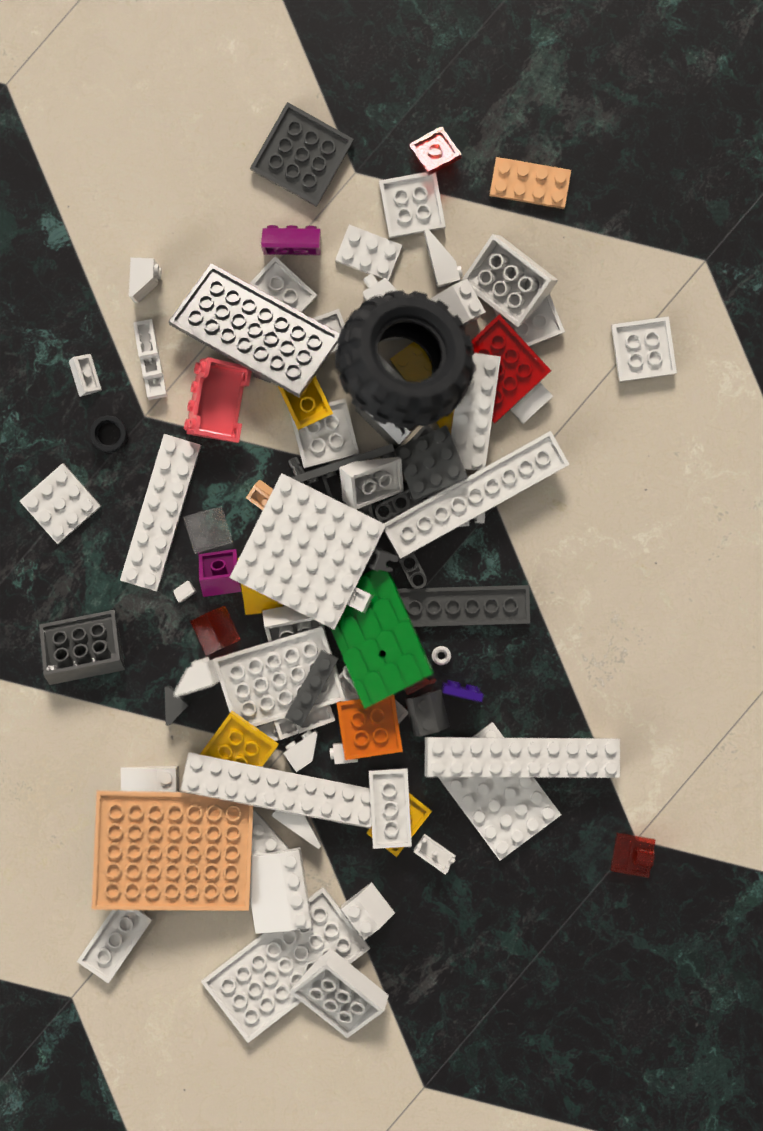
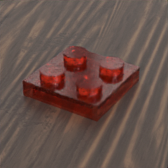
M442 126L409 143V149L428 176L461 159L460 151Z

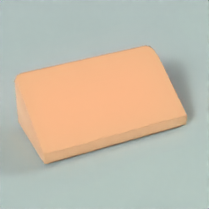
M259 480L255 483L246 499L263 511L273 489Z

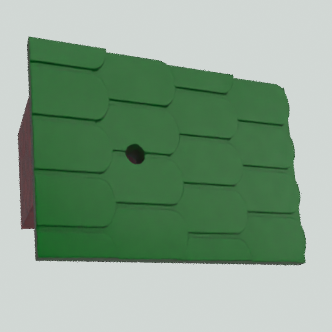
M373 569L361 575L356 585L357 588L373 595L366 612L363 613L346 605L335 630L330 628L364 709L434 673L390 572L383 570L375 571Z

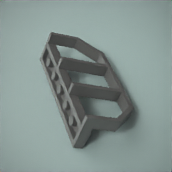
M390 444L290 478L301 483L307 482L309 485L318 482V478L322 477L328 496L333 498L327 478L336 476V472L340 471L339 467L355 461L396 457L393 445Z

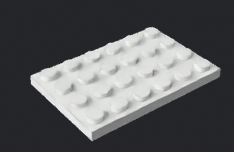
M322 625L214 658V665L229 712L234 711L255 727L283 719L320 651L324 650L332 655L324 626ZM336 665L311 710L346 700Z
M493 722L472 736L479 738H504ZM438 777L499 860H502L561 816L558 809L534 777Z

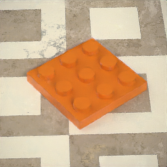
M394 694L365 709L360 699L336 703L345 760L403 752Z

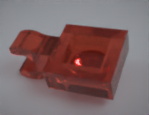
M426 677L404 688V690L409 695L428 684L435 683L437 680L435 678L428 680Z

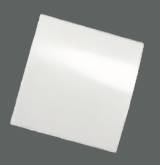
M540 382L510 411L524 424L553 395Z

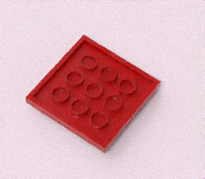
M500 314L471 340L474 353L501 356L492 421L496 424L552 370Z

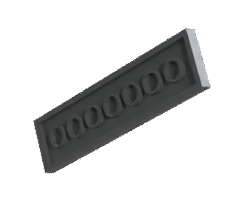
M529 585L397 589L414 627L530 624Z

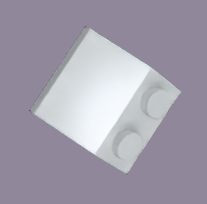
M130 257L129 297L134 303H139L158 285V279L162 278V269L159 268V264H157L154 258Z
M468 278L452 285L430 299L435 302L439 299L448 306V311L453 316L458 315L464 326L477 320L486 312Z
M372 882L341 905L342 912L364 940L380 929L395 914L394 910Z

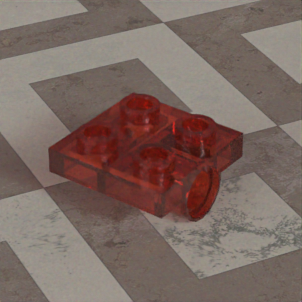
M617 832L610 870L649 878L650 870L654 863L656 840Z

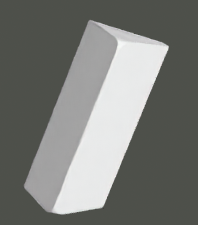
M91 354L71 358L69 364L79 396L101 391Z

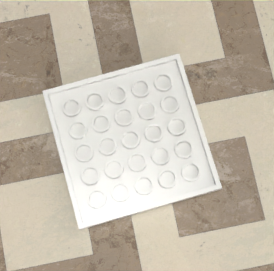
M281 473L230 578L335 630L386 524Z

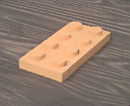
M496 157L489 196L564 209L571 170Z

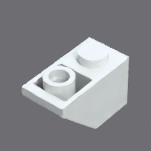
M308 730L301 735L302 740L297 743L292 741L285 746L287 750L283 754L296 772L313 761L318 735L316 730L313 732Z

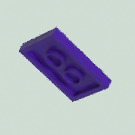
M452 680L442 684L441 690L445 694L482 702L483 693L477 686L466 684V687H461L459 682Z

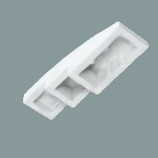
M153 320L133 322L148 400L167 397Z
M330 705L311 710L302 727L283 718L256 728L274 741H278L333 722L335 718Z

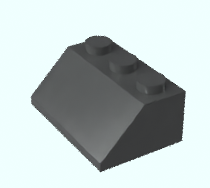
M357 407L355 409L389 444L393 445L394 449L398 448L418 427V425H414L413 428H397L392 423L382 424L373 420V416L365 410L361 412Z

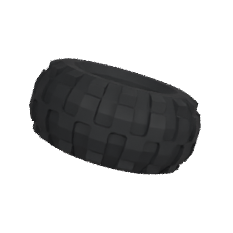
M404 290L386 292L384 296H373L351 313L337 340L335 366L339 369V381L344 392L351 395L353 398L352 403L361 412L365 410L373 416V420L382 424L392 423L397 428H413L414 425L424 427L438 422L444 416H448L468 392L475 369V363L472 362L474 349L471 338L465 334V326L459 316H453L448 311V306L439 299L435 302L428 299L427 294L413 291L411 294H405ZM392 337H402L414 341L427 353L432 366V376L418 382H408L395 377L382 364L378 353V343Z

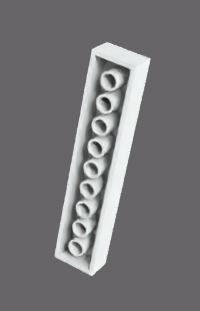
M425 737V776L620 778V739Z

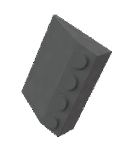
M115 610L39 624L43 673L49 685L125 670Z

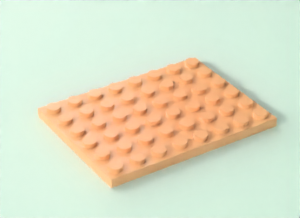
M97 790L92 910L249 911L253 806L185 792Z

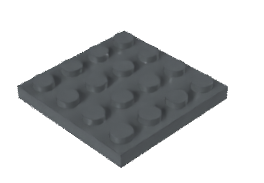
M287 102L252 163L250 170L317 207L352 146L354 139Z

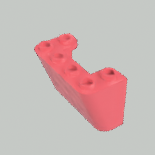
M209 357L201 359L199 362H196L194 367L196 378L191 384V392L193 394L192 400L188 402L187 411H189V417L185 420L184 430H186L188 435L239 443L242 424L238 423L243 389L249 386L252 371L232 362Z

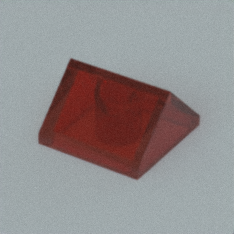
M225 605L190 621L206 656L241 640Z

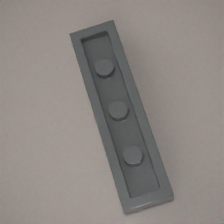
M324 650L320 651L284 718L302 727L338 661L337 657Z

